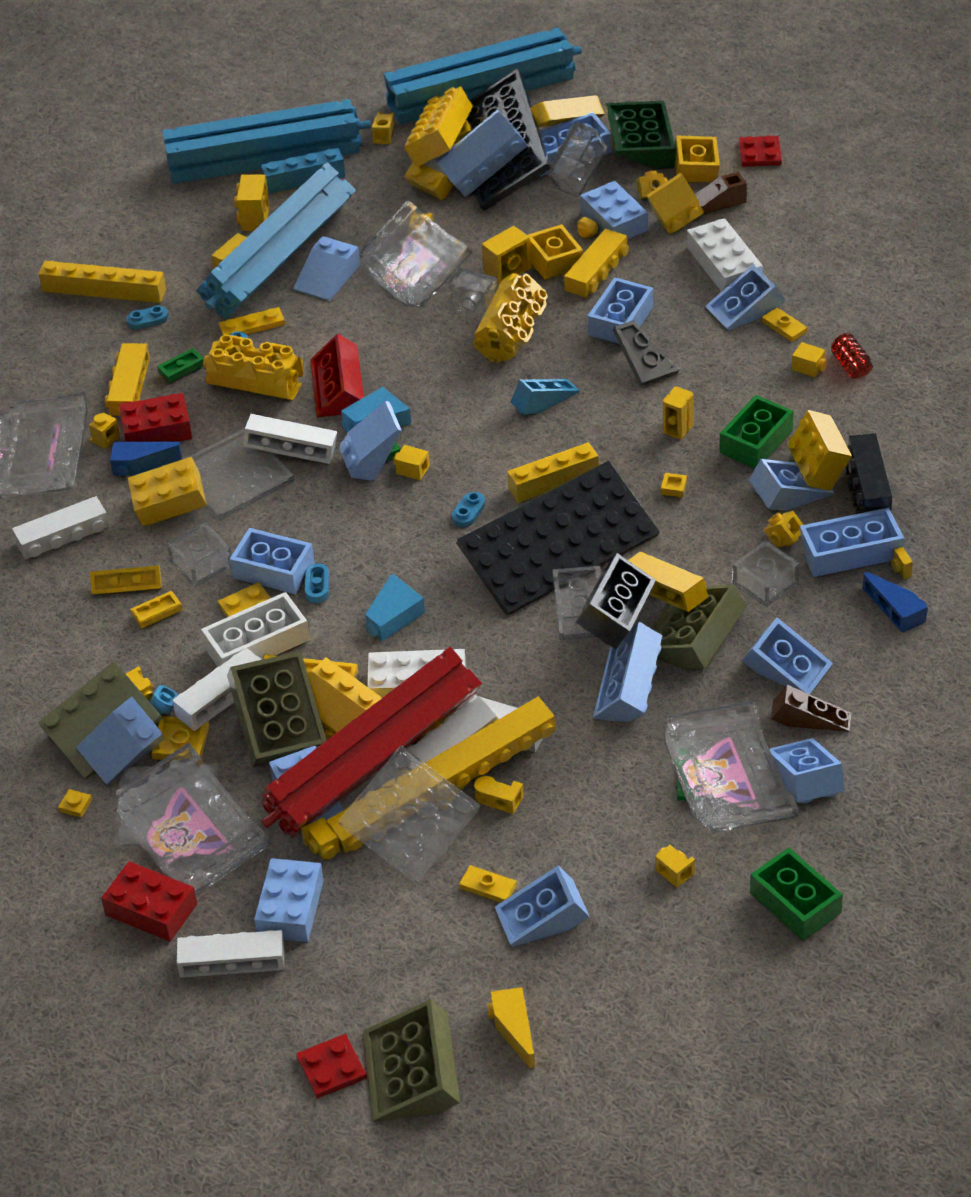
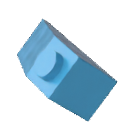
M568 379L519 380L510 403L521 414H536L579 393L580 390Z

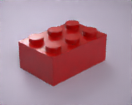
M183 393L119 404L126 442H179L193 439Z
M128 861L101 897L106 916L171 942L198 905L193 886Z

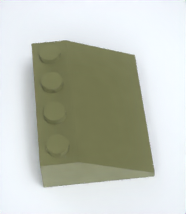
M735 584L706 586L708 598L689 612L668 603L650 628L662 635L661 651L657 659L686 670L705 669L746 608V604Z
M301 651L230 667L227 678L252 767L267 764L270 761L312 746L319 747L326 741Z
M113 661L41 719L38 724L78 772L87 779L96 772L76 747L116 708L130 697H133L154 724L159 722L162 716Z
M432 999L363 1030L374 1122L437 1114L460 1103L448 1013Z

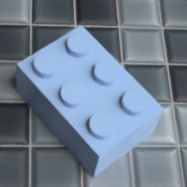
M616 181L580 195L581 214L595 221L598 224L599 232L602 233L606 228L627 235V239L648 231V212Z
M614 277L588 314V335L619 344L613 328L632 320L641 327L653 309V288Z
M252 528L248 529L230 557L234 579L253 584L259 582L261 586L295 595L305 580L306 569L315 563L311 543Z
M271 858L254 919L256 932L282 930L283 940L309 941L324 882L321 863Z

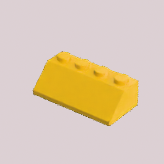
M324 658L308 674L321 723L334 734L382 698L328 658Z

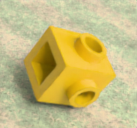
M656 170L645 172V176L636 179L640 199L647 198V194L668 181L666 177L664 178L663 173L657 174Z
M794 511L782 515L777 513L768 520L769 525L763 530L776 547L779 548L784 545L789 547L797 542L798 537L801 535L800 526L803 523Z

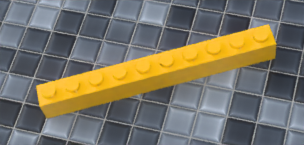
M538 696L327 820V823L338 836L339 846L344 853L359 849L364 843L381 836L391 827L400 825L413 814L422 812L435 801L444 799L457 788L466 786L479 775L488 773L491 768L501 762H506L518 752L527 750L540 739L549 737L557 730L555 716Z

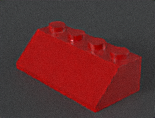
M337 333L310 359L316 416L318 418L342 415L341 411L364 398L357 344Z

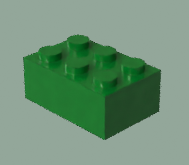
M755 395L720 432L719 453L756 468L760 459H768L793 431L794 411Z
M789 847L750 874V894L803 941L842 913L843 894Z

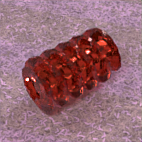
M849 332L840 334L833 341L831 352L851 378L857 379L871 372L873 364L870 362L871 358L858 343L857 339L854 338L853 334Z

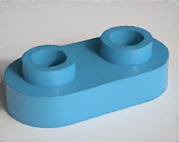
M159 305L135 310L128 314L127 324L131 329H142L163 324L169 318L168 310Z
M479 492L467 493L452 513L453 523L458 527L471 526L485 507V497Z
M313 564L306 569L305 594L306 599L311 603H322L329 597V569L324 564Z
M159 685L150 699V703L160 715L170 714L174 708L172 700L178 694L167 686Z

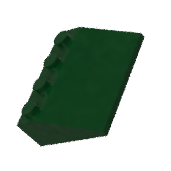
M665 100L606 103L607 116L617 155L654 169L675 168L676 145Z

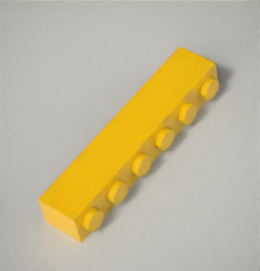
M44 261L38 273L42 292L161 303L166 292L164 273L158 271Z

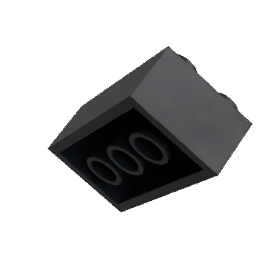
M876 433L849 436V444L846 446L852 457L844 468V473L849 475L848 489L853 491L851 499L852 506L857 507L855 514L889 508L891 511L892 493Z
M617 553L600 575L576 623L601 639L605 644L616 649L630 632L656 579Z

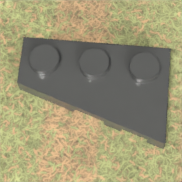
M634 320L613 328L619 345L640 386L679 372L680 369L675 364H671L666 358L667 355L662 350L659 351L651 342V338Z

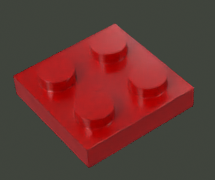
M779 136L739 137L742 167L782 165Z
M346 1033L296 1053L297 1060L317 1099L367 1079L366 1072Z

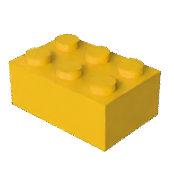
M807 410L805 416L800 420L798 428L794 435L790 437L787 445L807 486L827 491L833 489L852 457L831 415Z
M192 456L128 478L134 511L142 526L154 524L207 506L200 472Z

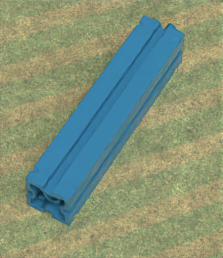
M559 27L550 31L546 30L398 69L395 72L390 71L384 73L387 105L391 112H394L398 124L402 125L419 120L424 107L428 104L427 101L434 96H438V98L443 96L444 92L452 87L456 89L461 86L470 100L517 68L522 73L527 91L564 80L574 79L576 67L573 56L581 54L582 50L580 46L574 47L570 44L566 34H563Z
M346 99L341 102L334 101L177 127L173 130L165 129L162 132L172 184L259 170L262 169V164L326 151L328 149L339 148L342 156L360 153L359 146H362V138L359 130L371 128L370 120L360 122L359 118H357L356 107H352L350 99Z
M326 162L209 273L205 281L196 290L200 297L206 301V308L211 310L215 306L216 313L224 319H228L345 205L346 201L356 192V189L345 179L341 181L337 177L338 172Z

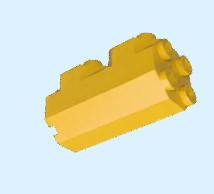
M512 273L503 279L474 334V347L483 356L488 358L490 362H494L496 359V363H500L516 356L519 348L529 341L533 333L534 319L542 315L547 304V292L528 274L518 276V274Z
M228 334L221 336L219 341L213 342L209 355H206L203 361V367L206 368L207 384L294 400L302 384L298 382L299 376L303 377L304 373L302 358L295 356L291 346L264 342L260 345V348L255 349L251 339Z

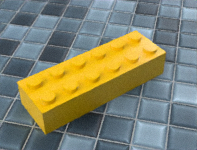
M461 86L456 89L452 87L445 91L443 96L439 98L434 96L427 101V106L424 107L423 113L419 116L420 119L415 123L416 126L411 130L412 133L407 138L408 140L404 146L416 167L451 150L473 107Z

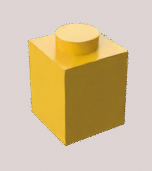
M801 342L792 355L793 371L816 378L820 371L823 372L826 368L825 349Z
M404 445L400 452L395 454L393 460L396 474L421 480L430 466L429 452Z

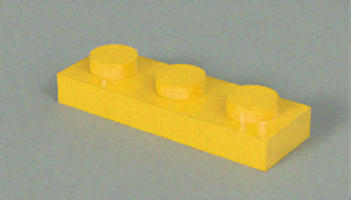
M277 307L218 323L222 336L230 335L233 332H243L247 335L285 325V319L280 308Z
M160 565L90 571L92 594L162 588Z

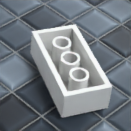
M725 218L687 230V249L721 292L752 265L756 266L763 273V265Z
M286 592L201 629L204 648L217 667L244 648L249 649L263 660L265 654L278 655L310 640L307 620Z
M454 649L463 660L462 664L466 668L465 649ZM444 650L371 652L368 656L367 687L383 698L436 656L442 654Z

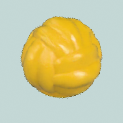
M583 217L578 221L577 231L581 237L590 238L598 233L599 227L595 221L588 217Z

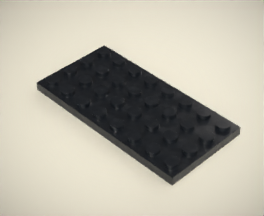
M518 68L470 99L473 107L466 120L470 124L471 131L499 109L528 145L475 189L479 206L483 211L495 206L499 201L512 195L513 192L551 169L539 127L530 110L532 105L525 82Z
M607 461L457 539L456 544L503 612L508 616L611 561L617 553L622 555L659 535L660 531L612 464Z

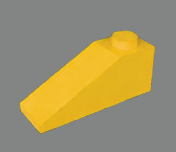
M523 988L492 991L491 1003H487L488 1018L494 1019L495 1028L529 1068H535L534 1051Z

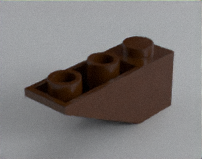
M740 172L720 176L695 194L703 209V214L747 203V182Z
M786 685L773 700L771 719L788 727L850 732L851 712Z

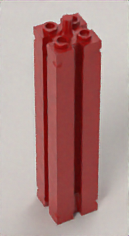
M449 646L442 654L436 656L279 776L276 781L274 780L266 787L265 794H263L261 799L263 802L262 807L269 814L261 820L262 825L267 829L280 819L278 822L279 828L284 834L287 835L289 833L294 838L302 831L301 828L315 822L405 752L409 746L414 745L429 731L433 730L464 704L472 700L482 684L470 668L468 670L462 664L463 660Z

